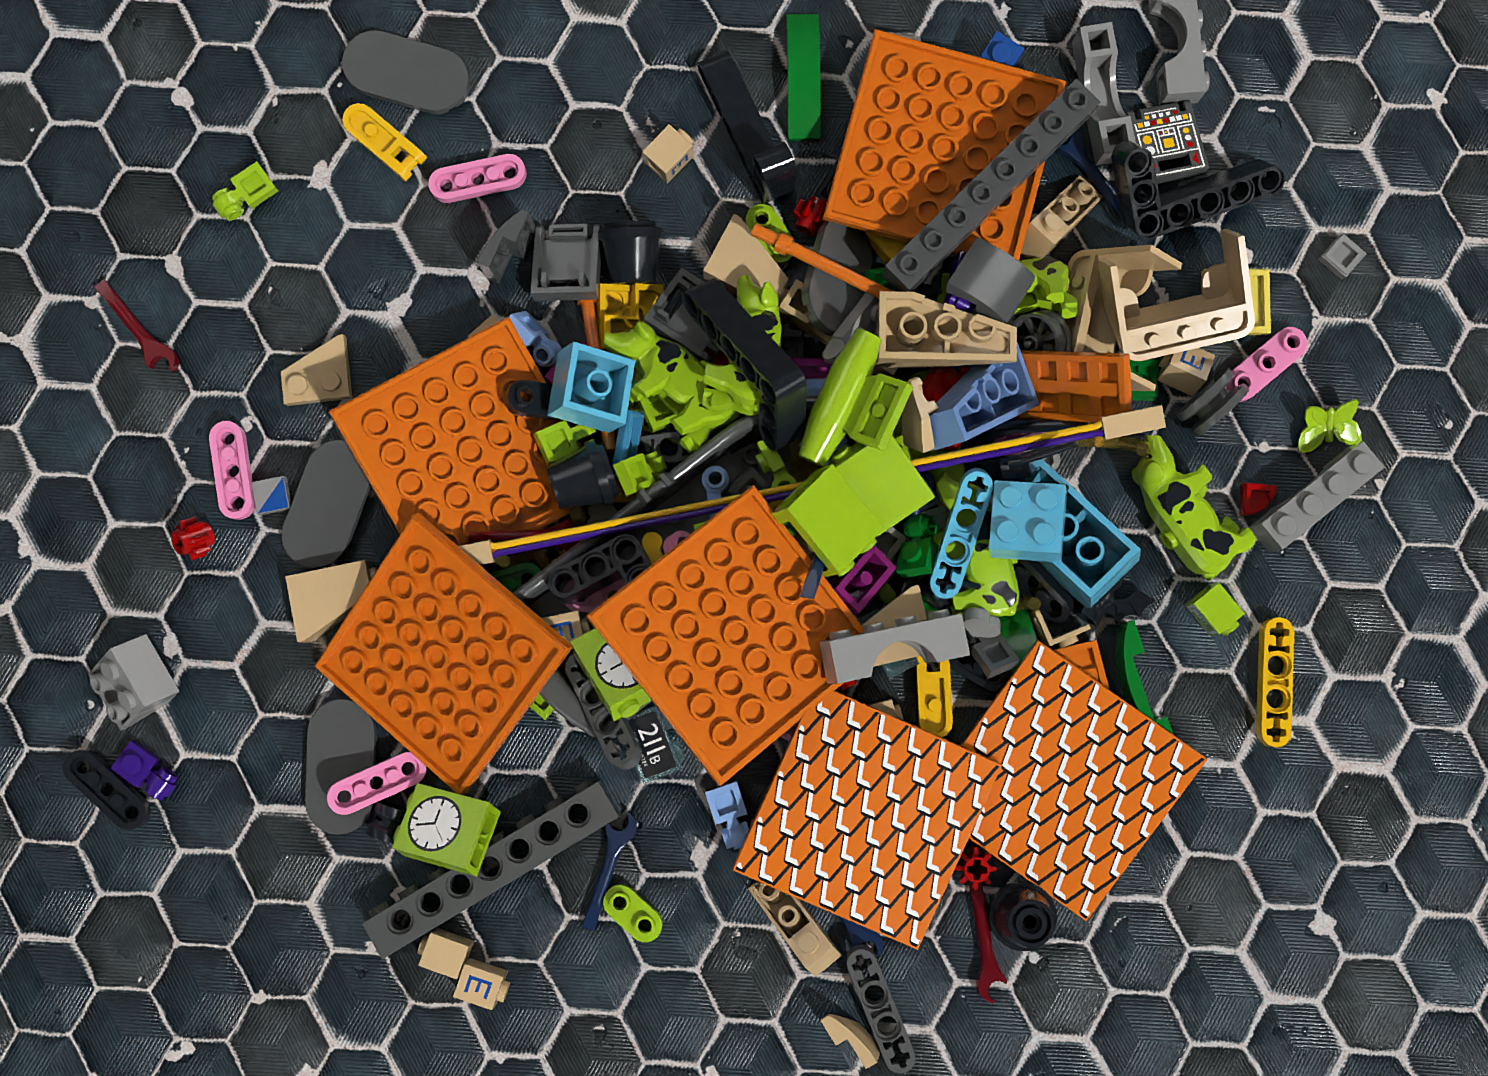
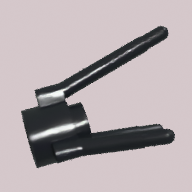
M1072 441L1001 458L1000 467L1003 481L1027 482L1026 478L1032 477L1030 462L1076 448L1077 443Z
M945 573L943 579L937 578L936 580L940 584V589H945L947 585L954 584L947 573ZM930 574L924 576L918 584L922 598L931 603L937 610L947 609L945 604L951 598L943 599L937 597L930 587ZM963 579L961 587L979 590L981 585ZM965 628L967 641L973 644L975 639Z

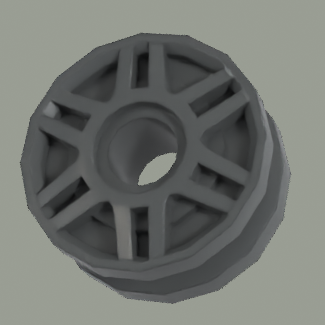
M1229 367L1201 388L1176 414V417L1181 422L1195 414L1199 417L1191 429V432L1196 437L1201 436L1220 421L1250 391L1244 383L1232 390L1226 387L1234 376Z

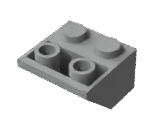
M147 634L110 648L88 673L92 689L95 693L100 694L106 705L109 718L114 723H117L121 731L168 704L180 692Z

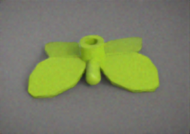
M1352 399L1347 401L1336 410L1333 407H1329L1327 411L1322 407H1308L1305 410L1304 416L1307 426L1301 431L1298 438V451L1301 453L1313 451L1322 444L1324 437L1326 442H1332L1333 433L1338 441L1345 444L1353 445L1362 441L1361 430L1358 423L1352 419L1358 408V400Z

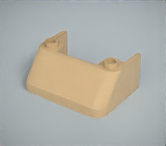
M1229 229L1220 230L1224 263L1212 265L1204 271L1200 282L1202 294L1144 308H1139L1138 298L1132 290L1120 287L1117 265L1105 258H1098L1097 264L1104 309L1121 352L1129 354L1132 361H1143L1247 336L1254 327L1255 316L1244 235Z
M1153 245L1089 249L1075 253L1068 263L1070 283L1067 286V292L1076 298L1078 312L1075 317L1063 318L1071 334L1070 352H1115L1117 340L1104 309L1097 264L1098 258H1105L1117 265L1120 287L1132 290L1136 296L1142 295L1148 289L1153 271L1181 270L1182 263ZM1130 367L1131 391H1155L1156 384L1132 373Z

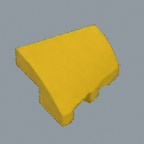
M600 283L599 300L596 302V319L601 350H607L603 346L605 331L621 333L634 329L638 321L644 322V317L655 304L658 296L662 294L663 285Z

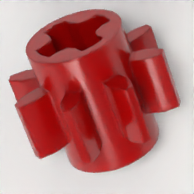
M810 196L807 202L800 199L792 216L797 219L795 227L808 236L816 237L821 225L828 222L823 220L827 202L816 196Z
M195 516L180 520V524L175 526L176 531L171 533V541L175 551L179 555L189 554L190 560L206 556V552L211 551L210 546L215 542L211 526L207 522L197 523Z
M972 846L971 853L969 854L962 852L960 864H957L955 870L962 873L958 882L964 884L969 879L974 890H977L978 883L983 881L990 885L991 881L988 879L990 872L997 871L995 866L989 865L987 862L991 858V854L987 851L980 857L976 846ZM974 860L982 866V869L976 870L975 876L967 870L968 866H973Z

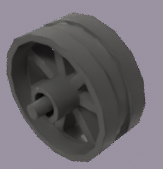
M1046 309L1037 310L1021 315L1013 321L1012 326L1017 327V342L1020 350L1070 352L1072 339L1069 327L1065 320L1056 312ZM1032 317L1041 319L1039 329L1035 325ZM1025 325L1031 335L1023 334Z

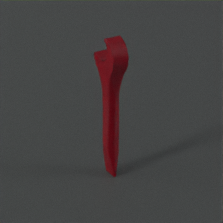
M105 279L96 284L94 288L139 342L146 366L155 369V365L159 360L167 359L170 365L169 370L176 372L179 367L178 354L172 348L157 341L146 331Z
M567 519L558 525L544 529L471 531L468 533V544L490 539L491 542L498 543L573 528L575 525L571 519ZM580 540L558 544L555 546L561 547L565 550H569Z
M968 880L980 949V968L976 979V989L984 1000L995 1003V1000L989 996V987L996 981L1007 984V979L1001 972L994 955L982 882L978 883L977 890H974L971 887V881Z

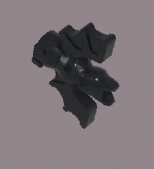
M1124 575L1091 608L1081 604L1076 611V615L1086 623L1098 626L1103 615L1108 614L1118 624L1123 618L1128 616L1140 618L1143 610L1155 601L1139 590L1134 591L1125 599H1114V592L1122 585Z

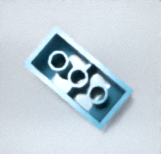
M1043 459L1034 461L1030 464L1032 477L1026 478L1027 482L1067 484L1069 486L1066 499L1062 563L1037 562L1077 601L1087 608H1091L1140 560L1141 549Z

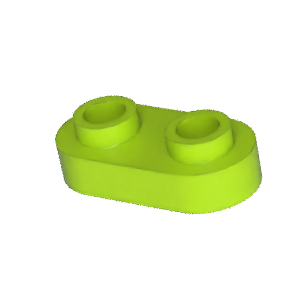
M757 204L747 212L746 225L751 231L754 225L758 223L756 218L763 215L767 217L768 221L760 225L778 234L783 232L791 236L771 206ZM759 240L778 266L786 265L793 259V256L789 254L783 256L773 251V246Z
M615 884L608 889L603 900L606 913L637 941L651 942L655 940L663 926L660 913L627 884ZM621 896L625 898L626 906L624 908L615 906L614 899ZM641 920H649L652 925L651 929L648 931L641 930L639 927Z

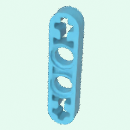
M970 469L961 478L935 557L933 572L929 577L931 590L939 598L948 599L954 597L961 588L993 491L992 479L983 469ZM977 476L982 477V483L986 485L985 489H978L975 496L976 502H981L980 506L971 501H961L963 496L970 500L972 488L968 485V482L975 481ZM962 509H971L976 514V519L970 526H961L956 521V516ZM953 541H959L965 545L964 554L956 559L946 554L947 545ZM942 561L953 566L950 572V579L954 584L947 585L945 589H940V584L936 581L937 578L943 579L947 570L946 565H940Z

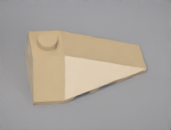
M879 291L876 336L882 342L876 360V368H927L1016 363L1017 327L980 314L973 315L956 309L954 305L942 304L924 298L925 295L916 292Z

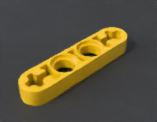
M1281 617L1265 620L1259 630L1256 734L1259 741L1269 747H1282L1286 745L1292 733L1294 627L1290 621ZM1276 624L1278 629L1284 632L1283 636L1277 638V647L1284 646V652L1279 650L1268 651L1269 646H1276V637L1270 635V629L1276 628ZM1273 656L1281 658L1284 664L1283 671L1278 675L1272 674L1268 669V661ZM1273 689L1278 690L1283 697L1282 704L1277 708L1269 706L1266 699L1269 691ZM1266 713H1282V718H1275V720L1271 717L1266 718ZM1273 722L1275 728L1281 731L1280 736L1274 737V741L1272 736L1267 735V728H1273Z

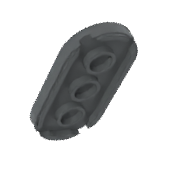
M374 30L363 32L353 38L343 54L342 66L344 74L358 92L426 113L444 114L455 106L457 108L465 101L470 90V78L462 59L452 51Z
M829 221L821 225L816 236L813 251L866 277V270H870L872 266V249L865 232ZM808 265L802 287L803 306L807 305L810 312L807 316L813 326L823 334L832 336L864 296V291Z
M345 440L326 442L311 454L282 529L283 546L287 554L300 565L310 568H323L337 562L345 555L370 492L371 485Z
M337 699L323 704L311 717L307 730L306 811L315 826L324 832L337 835L350 833L363 825L372 814L375 805L373 803L351 814L341 815L335 813L328 806L326 800L327 791L333 783L376 764V722L350 699ZM376 776L370 780V786L373 789L376 788ZM347 790L340 791L337 796L340 803L347 802L350 799V793Z

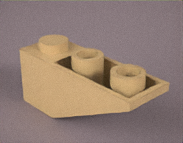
M1079 175L1029 223L1021 254L1026 259L1046 257L1093 209L1103 196Z
M758 881L748 888L804 967L815 977L842 956L822 927L798 898Z

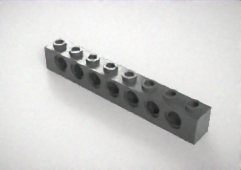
M1076 78L885 265L881 276L896 291L913 292L1091 117L1100 101Z
M591 778L573 788L576 793L573 797L564 801L561 795L544 806L547 812L535 818L533 813L515 823L518 830L506 836L504 831L493 836L477 877L454 870L448 871L446 868L441 867L427 876L430 881L428 884L418 888L415 883L398 893L400 900L389 906L385 901L368 911L371 918L363 922L362 925L381 959L386 958L618 818L621 812L602 780L593 783ZM580 803L587 808L588 817L585 821H576L572 818L570 811L573 804ZM545 821H552L558 826L559 833L556 838L549 839L543 835L542 825ZM515 839H523L528 843V855L519 856L514 852L513 842ZM491 856L498 860L500 864L498 873L491 874L485 870L484 860L486 857ZM457 874H463L468 877L470 881L468 891H461L456 887L455 877ZM427 892H434L439 896L441 903L438 909L430 908L425 900ZM398 910H405L409 913L411 917L409 926H402L398 923L396 919Z

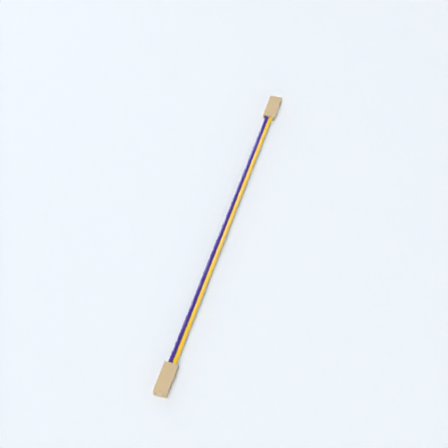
M1162 405L1103 416L1100 417L1098 422L912 459L910 461L918 472L1098 436L1106 440L1166 428ZM802 482L758 491L767 503L783 500ZM741 494L493 543L490 539L458 547L479 565L495 562V558L503 555L718 513Z

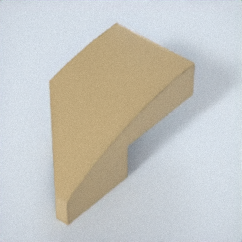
M919 377L908 380V383L914 388L902 412L903 442L905 446L925 453L935 449L929 413L936 411L939 407L934 400H926L922 390L923 382Z
M828 1014L821 1018L820 1021L835 1045L848 1039L865 1069L878 1062L881 1053L880 1048L860 1023L833 1014Z

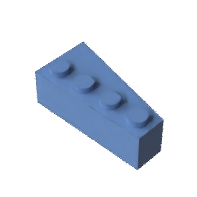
M1018 342L1016 363L973 365L936 403L939 408L929 413L935 446L933 451L967 441L1040 405Z

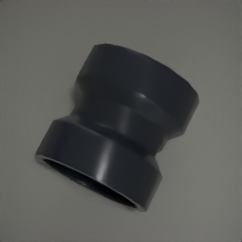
M384 800L376 802L374 808L376 817L368 824L365 833L380 841L394 844L395 830L402 823L407 809Z

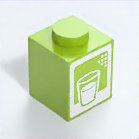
M1219 582L1209 584L1184 605L1209 636L1228 635L1240 625L1237 620L1245 614Z

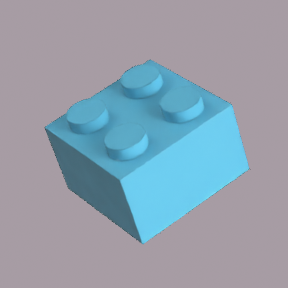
M573 341L558 352L547 416L607 433L625 425L635 360Z
M995 480L989 540L991 558L1062 563L1067 499L1066 484Z

